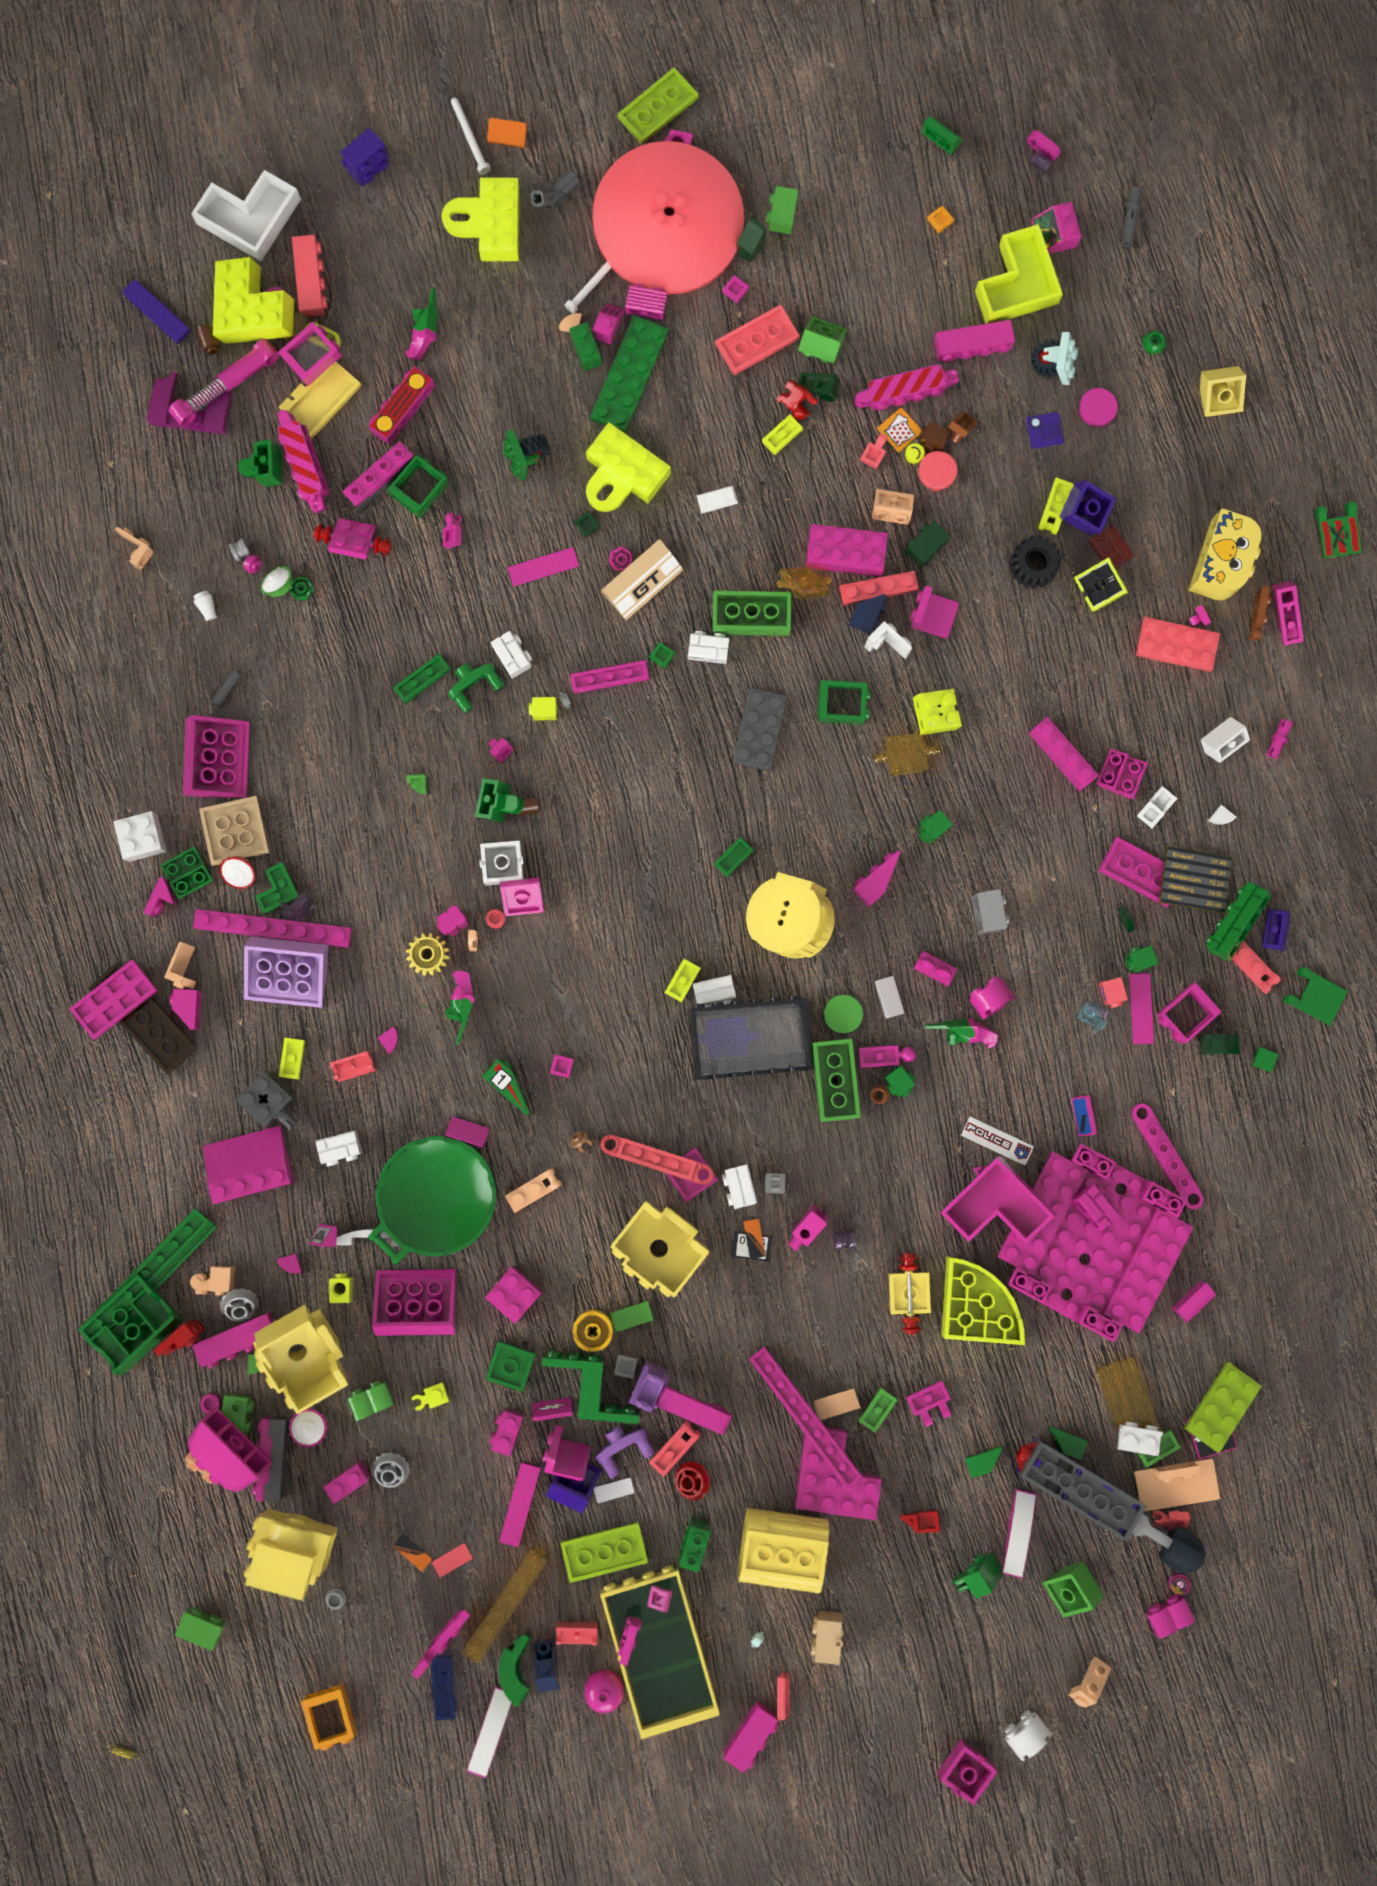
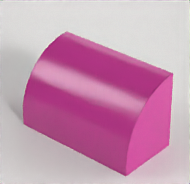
M1199 1281L1172 1309L1185 1323H1188L1216 1295L1206 1282Z

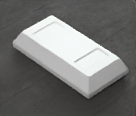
M733 485L696 495L702 514L738 504Z

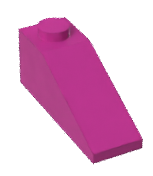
M1292 581L1272 585L1274 605L1283 645L1303 642L1296 585Z

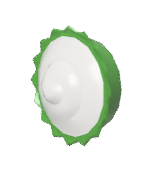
M277 567L266 574V577L262 579L260 584L262 594L278 597L287 593L293 582L289 567Z

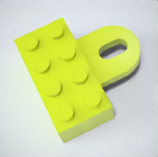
M480 178V198H455L449 201L442 211V221L448 233L460 238H479L481 261H519L520 186L518 178ZM454 214H468L470 216L468 221H452L450 218Z
M609 422L586 451L587 460L598 468L587 484V499L593 508L601 512H610L617 509L630 492L649 504L671 475V466ZM605 485H611L613 491L604 501L598 500L597 495Z

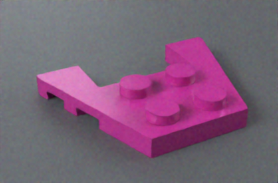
M465 1609L458 1610L431 1642L424 1656L418 1662L417 1667L411 1673L416 1679L427 1669L437 1653L440 1655L448 1646L450 1637L454 1639L460 1632L462 1625L470 1616Z

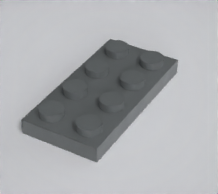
M749 688L733 756V764L770 772L787 696Z

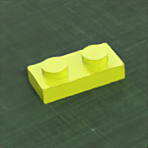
M788 415L762 439V443L776 455L803 431V427L791 415Z
M683 959L665 994L682 1003L701 968Z
M284 1038L279 1077L300 1080L305 1040Z

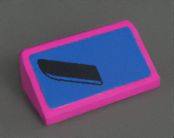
M1090 1096L1073 1097L1071 1101L1078 1135H1096L1097 1129Z

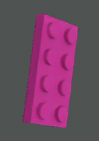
M132 959L69 1008V1010L90 1037L96 1040L158 990L135 960Z

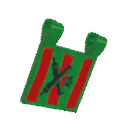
M1355 501L1345 504L1344 508L1347 516L1326 519V506H1319L1315 509L1323 559L1362 553L1356 515L1357 504Z

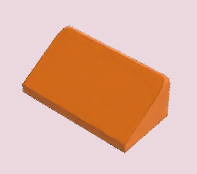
M489 118L487 142L525 148L527 136L526 123Z

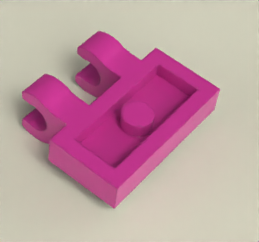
M942 1380L906 1396L913 1415L920 1414L926 1427L933 1424L927 1411L933 1407H939L942 1417L951 1416L946 1404L951 1399Z
M630 1616L627 1617L618 1655L621 1656L619 1664L628 1665L631 1652L635 1649L637 1641L635 1638L642 1624L641 1619L633 1617L631 1620Z

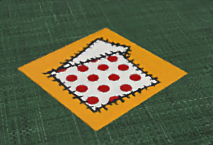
M902 407L876 428L880 433L888 436L887 441L898 453L918 437L921 432V428Z

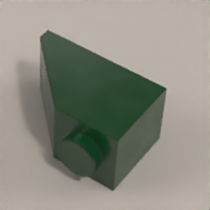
M753 217L749 219L737 241V254L743 260L747 259L749 262H752L765 246L767 230L766 227Z
M1239 1034L1199 1035L1200 1055L1240 1054Z

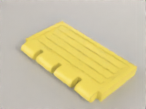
M335 362L309 386L304 387L300 383L290 394L294 400L292 401L287 397L279 406V409L292 413L297 422L305 425L312 440L362 385L341 365Z

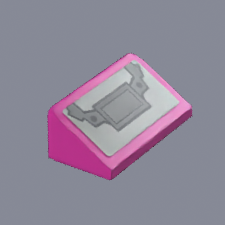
M320 1224L309 1244L320 1247H336L337 1227Z

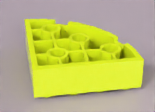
M946 1256L941 1336L944 1339L1025 1345L1022 1318L1014 1298L1005 1285L979 1265L961 1258Z

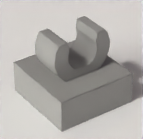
M765 1173V1193L785 1194V1173Z

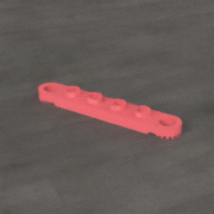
M611 1134L606 1135L601 1140V1149L607 1155L700 1185H708L713 1181L714 1172L708 1165ZM608 1140H615L616 1146L614 1149H606L605 1145ZM701 1170L709 1171V1178L707 1180L699 1179L698 1174Z

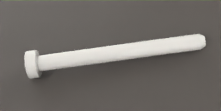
M452 98V106L478 163V173L485 175L490 172L491 167L489 163L485 162L458 99Z
M608 262L601 267L572 301L568 300L565 303V307L571 313H576L578 310L577 306L611 269Z

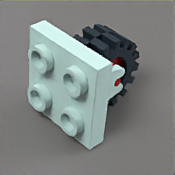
M1062 332L1061 342L1057 340L1055 342L1054 339H1050V342L1045 339L1044 344L1041 341L1038 343V348L1034 346V352H1031V362L1034 370L1041 377L1047 375V378H1051V374L1055 377L1057 376L1056 372H1058L1062 385H1070L1071 378H1074L1075 374L1073 362L1077 360L1078 349L1075 348V340H1072L1070 332Z

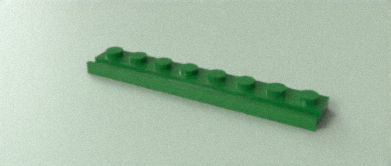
M195 1207L84 1323L137 1274H140L157 1290L216 1229L217 1225L212 1223L208 1217Z

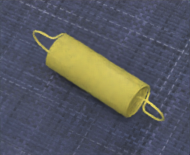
M114 1745L112 1754L132 1760L135 1751Z

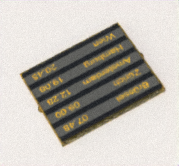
M1166 845L1163 871L1161 873L1159 903L1226 914L1232 857Z

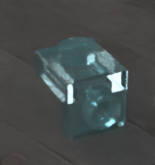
M1087 1000L1077 1013L1076 1018L1093 1027L1092 1034L1096 1035L1099 1030L1102 1031L1107 1025L1108 1020H1106L1108 1011Z

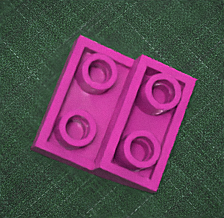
M1110 748L1096 785L1134 800L1148 762L1129 757V754Z

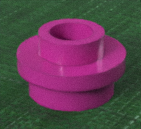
M248 555L244 561V569L250 574L258 572L261 568L260 557Z

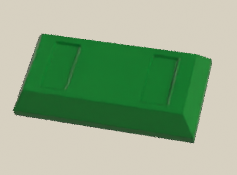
M740 837L713 864L728 877L754 849Z

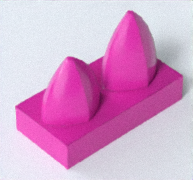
M924 951L921 952L913 968L947 987L958 970Z

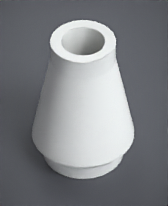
M203 591L193 596L195 605L206 621L217 618L212 594H209L208 591Z

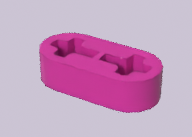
M1034 130L1027 138L1029 146L1048 161L1054 162L1061 154L1060 148L1037 130Z

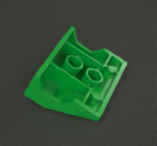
M137 1274L84 1323L78 1331L93 1349L103 1355L111 1365V1371L114 1375H124L183 1319L164 1297L140 1274Z

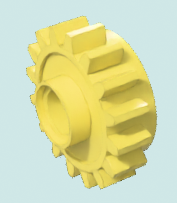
M422 933L420 939L415 936V942H409L411 949L406 950V952L410 956L406 960L412 961L409 966L410 968L416 967V973L422 970L423 976H426L427 972L434 976L435 970L442 972L441 965L447 966L444 960L450 959L449 956L445 955V953L449 952V949L444 948L446 945L445 941L439 942L440 936H436L434 939L432 933L428 937ZM430 949L432 950V957L426 960L423 958V953L425 950Z

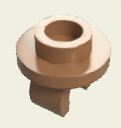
M578 1131L571 1137L570 1145L573 1148H577L581 1153L585 1152L581 1147L583 1143L592 1145L585 1131Z

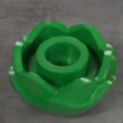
M1157 330L1148 332L1142 340L1144 349L1150 354L1161 353L1166 347L1167 342L1164 334Z
M307 577L294 578L289 588L293 598L300 601L311 597L314 590L312 582Z

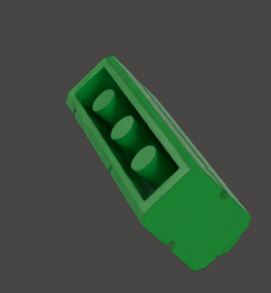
M1247 882L1245 886L1240 887L1237 893L1238 898L1235 902L1229 904L1227 915L1224 919L1221 918L1219 920L1215 934H1211L1206 941L1208 951L1227 962L1231 961L1271 898L1269 891L1251 882Z

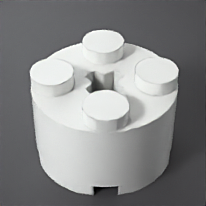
M1029 1710L1020 1716V1722L1016 1725L1012 1723L1004 1730L1007 1734L1005 1736L1006 1742L1021 1761L1025 1760V1755L1029 1758L1034 1756L1047 1744L1045 1738L1047 1736L1052 1737V1732L1036 1712L1031 1713Z

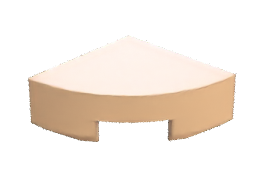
M574 313L565 317L559 325V330L570 332L569 328L581 323L582 314Z
M469 930L468 946L469 951L476 952L478 948V932L476 930Z

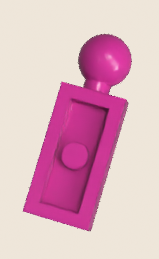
M898 1045L858 1048L860 1068L900 1065L899 1059L905 1062H912L916 1058V1051L912 1047H905L902 1051L898 1050Z

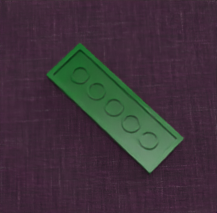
M633 315L592 411L590 420L605 426L609 422L626 434L669 333L668 328Z

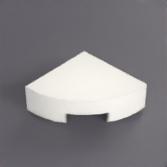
M1220 805L1208 821L1213 824L1223 825L1233 821L1236 816Z

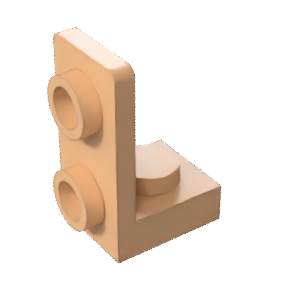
M116 527L115 531L119 535L139 547L132 552L129 562L137 569L142 570L154 552L149 547L150 543L141 537L139 540L133 537L134 533L125 527L123 530Z

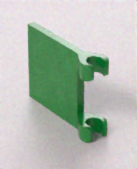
M1300 967L1297 975L1309 981L1300 999L1293 995H1285L1283 1002L1331 1026L1348 991L1315 974L1310 969Z

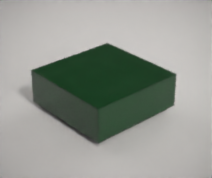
M590 511L573 521L584 538L600 528L599 523Z

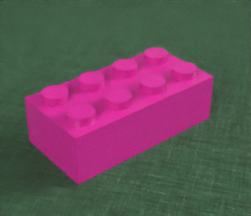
M811 524L805 568L881 577L884 571L888 533Z

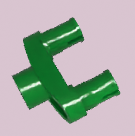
M465 663L455 671L459 681L448 692V696L452 701L455 700L464 714L473 708L464 692L476 682L486 678L495 691H498L505 685L495 672L496 668L492 663L484 664L476 669H473L469 663Z

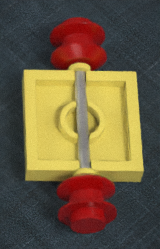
M902 1253V1257H898V1259L903 1260V1264L899 1268L905 1271V1273H889L890 1314H907V1316L901 1319L905 1323V1327L901 1330L906 1331V1334H918L917 1330H921V1328L917 1327V1322L921 1321V1319L915 1316V1314L931 1313L929 1272L913 1273V1270L919 1267L915 1264V1260L918 1257H914V1253Z

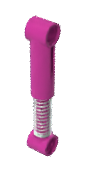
M261 339L254 345L253 350L219 373L215 381H212L207 387L198 391L196 395H193L188 400L178 399L173 402L168 412L181 427L188 426L194 421L195 413L199 411V408L202 409L201 406L204 407V404L207 405V402L213 401L215 396L218 397V394L221 395L223 391H231L264 366L274 364L280 354L267 339Z

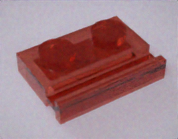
M1113 524L1103 530L1101 534H1097L1088 541L1101 561L1110 558L1116 569L1134 557L1133 552Z

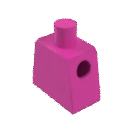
M813 1204L793 1228V1237L788 1242L790 1247L797 1251L802 1244L808 1246L827 1225L828 1216ZM806 1229L809 1233H804L802 1230Z

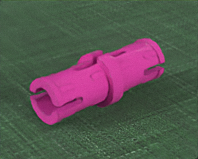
M1285 719L1280 720L1276 733L1272 735L1270 748L1266 753L1268 757L1279 758L1283 745L1288 741L1287 736L1293 722L1289 720L1285 722Z

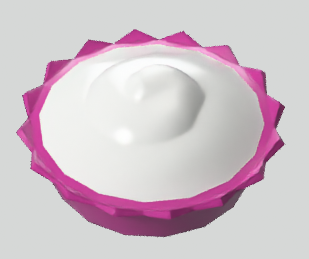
M308 1408L298 1414L295 1413L294 1417L290 1419V1425L288 1426L290 1430L289 1435L292 1437L293 1442H296L299 1446L306 1448L310 1446L315 1447L326 1437L327 1421L324 1419L323 1414Z

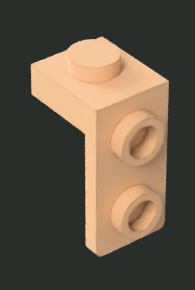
M183 942L178 943L164 978L173 981V986L185 989L186 986L194 989L196 981L184 977V973L195 947Z
M1094 1657L1082 1684L1071 1688L1069 1696L1074 1699L1076 1704L1082 1707L1097 1703L1111 1667L1098 1657Z

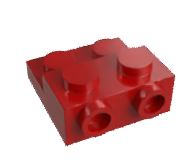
M198 1320L188 1321L181 1325L153 1351L159 1357L163 1354L167 1356L183 1347L189 1348L201 1339L200 1335L204 1332L205 1327Z

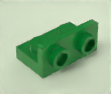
M929 116L925 120L922 134L952 155L962 143V138L935 118Z

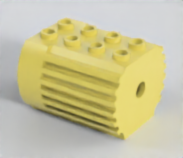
M747 1508L738 1564V1582L820 1593L824 1580L829 1543L828 1519Z

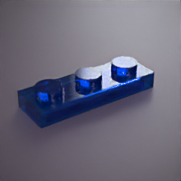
M452 1655L434 1656L431 1665L435 1721L456 1719Z

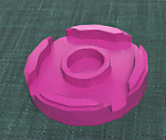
M1094 388L1087 391L1082 396L1079 404V414L1082 420L1088 425L1097 427L1109 424L1114 419L1118 410L1115 396L1103 388Z

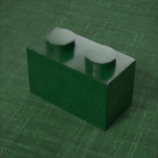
M935 520L930 525L926 523L919 531L921 534L917 538L913 536L906 544L908 547L905 553L921 568L950 539V535Z

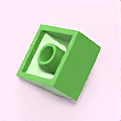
M812 316L804 330L798 351L809 357L820 358L825 363H834L845 338L847 328Z
M1083 1561L1067 1565L1042 1582L1063 1618L1094 1610L1104 1597Z

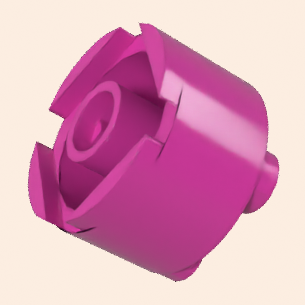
M998 976L989 980L984 989L979 987L969 996L971 998L969 1001L983 1020L1006 1006V1002L1016 998L1002 978L999 979Z

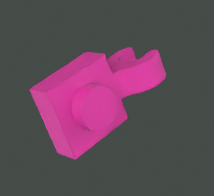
M453 512L446 514L447 527L443 528V547L449 549L461 545L462 535L461 526L459 525L462 521L461 515H456L453 518Z

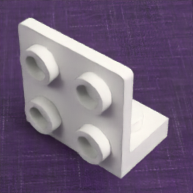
M885 621L868 637L864 646L870 652L873 648L877 650L885 640L904 659L909 656L912 650L911 642L906 637H901L897 633V629Z

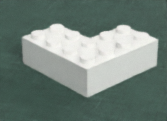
M264 170L244 201L211 183L191 214L197 225L255 259L262 261L301 198L295 187Z

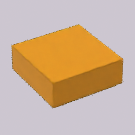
M943 205L927 217V220L938 233L954 222V218Z

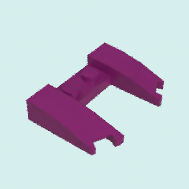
M172 372L170 377L161 380L159 377L156 378L146 419L150 425L226 435L233 389L229 392L223 391L221 395L218 394V397L215 396V399L213 401L210 400V403L207 404L206 411H197L194 421L188 426L181 427L168 412L170 405L174 401L177 372Z

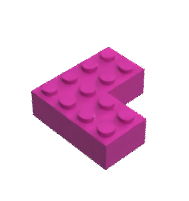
M998 1156L941 1212L968 1242L998 1215L1025 1244L1057 1214L1001 1156Z
M825 1426L845 1452L846 1430ZM804 1433L794 1504L796 1509L876 1520L881 1478L879 1475L860 1472L864 1479L847 1491Z

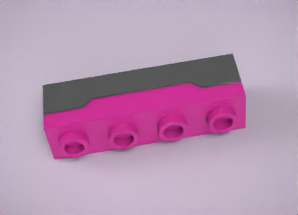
M399 441L342 491L345 498L360 512L396 480L414 458L413 454Z
M265 1416L258 1423L257 1432L260 1434V1442H257L256 1447L273 1464L257 1479V1483H254L253 1495H256L255 1501L280 1503L284 1499L290 1417Z

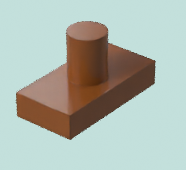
M965 411L961 412L949 425V428L953 430L949 438L959 443L961 438H965L979 421Z

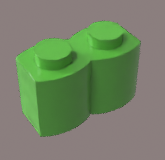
M380 1380L369 1384L370 1388L363 1391L362 1388L350 1392L351 1397L347 1398L356 1421L395 1404L386 1381L381 1383Z

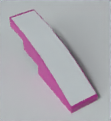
M1020 1489L1015 1490L1007 1527L1008 1535L1004 1548L1005 1556L1001 1570L1002 1574L1018 1578L1023 1577L1036 1493Z
M495 1687L466 1771L485 1779L511 1706V1702L501 1688Z

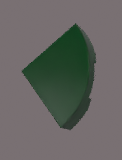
M1125 906L1118 907L1117 911L1128 933L1134 931L1133 916Z

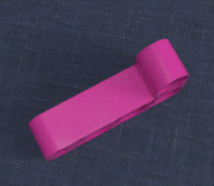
M666 1385L663 1386L655 1404L663 1410L724 1435L732 1418V1415L723 1407L714 1403H705Z

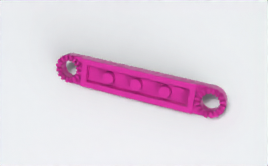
M1146 1104L1135 1105L1132 1108L1131 1117L1176 1193L1187 1200L1185 1204L1187 1208H1200L1204 1201L1203 1195L1153 1111ZM1139 1108L1145 1109L1147 1113L1144 1119L1137 1117V1110ZM1192 1193L1196 1194L1198 1202L1195 1205H1191L1188 1202V1197Z

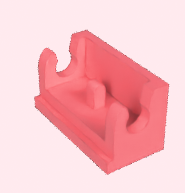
M369 1051L329 1063L335 1074L334 1079L338 1082L376 1071L372 1054Z
M558 1622L556 1627V1645H597L598 1623Z

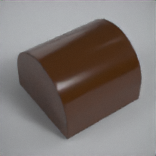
M536 797L523 799L524 807L520 812V816L539 812Z

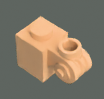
M212 1266L209 1279L204 1273L194 1275L190 1283L192 1288L195 1289V1294H207V1291H215V1295H226L228 1291H233L235 1266Z

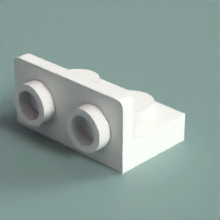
M1126 1422L1125 1425L1119 1426L1117 1449L1159 1456L1160 1440L1163 1432L1158 1431L1156 1426L1146 1425V1429L1138 1428V1423Z

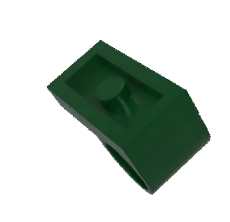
M801 372L798 384L805 386L812 395H817L821 400L834 402L840 381L834 374Z

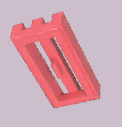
M782 1672L777 1678V1720H785L790 1714V1674Z

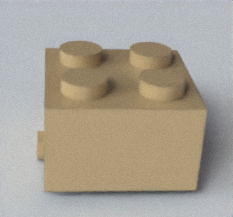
M819 1610L818 1617L814 1616L813 1634H816L817 1637H813L811 1655H815V1662L840 1665V1653L843 1646L841 1636L844 1634L842 1630L843 1612Z

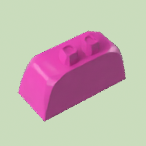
M217 1407L213 1408L201 1419L188 1441L190 1453L197 1460L195 1465L200 1470L206 1469L211 1474L209 1480L214 1485L220 1483L225 1489L233 1492H238L255 1482L273 1464Z

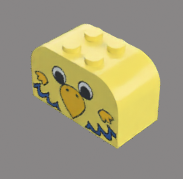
M1223 508L1214 516L1210 522L1188 591L1214 600H1225L1233 596L1247 582L1248 578L1252 577L1255 566H1253L1254 560H1257L1261 548H1258L1261 541V530L1253 519Z

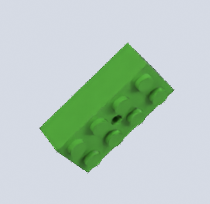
M713 591L712 635L715 633L725 635H790L791 592Z
M852 1039L811 1043L819 1122L861 1118ZM837 1077L839 1079L838 1084H832L831 1079Z

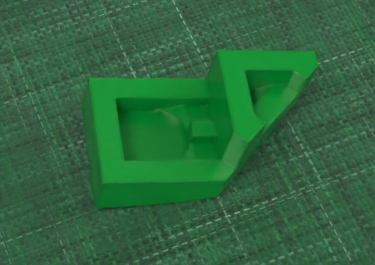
M1050 1426V1432L1053 1433L1056 1441V1448L1066 1455L1082 1460L1088 1441Z

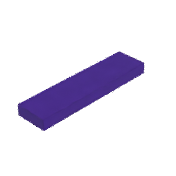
M136 279L122 291V294L177 345L191 332L182 321Z

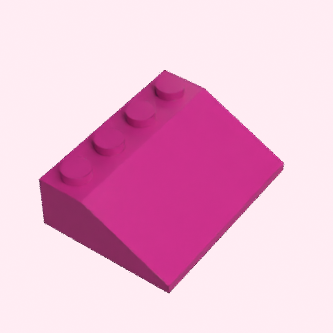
M191 715L186 718L182 796L247 798L249 721Z
M281 1125L203 1146L212 1204L295 1183Z
M456 1269L376 1270L372 1328L375 1336L455 1335Z

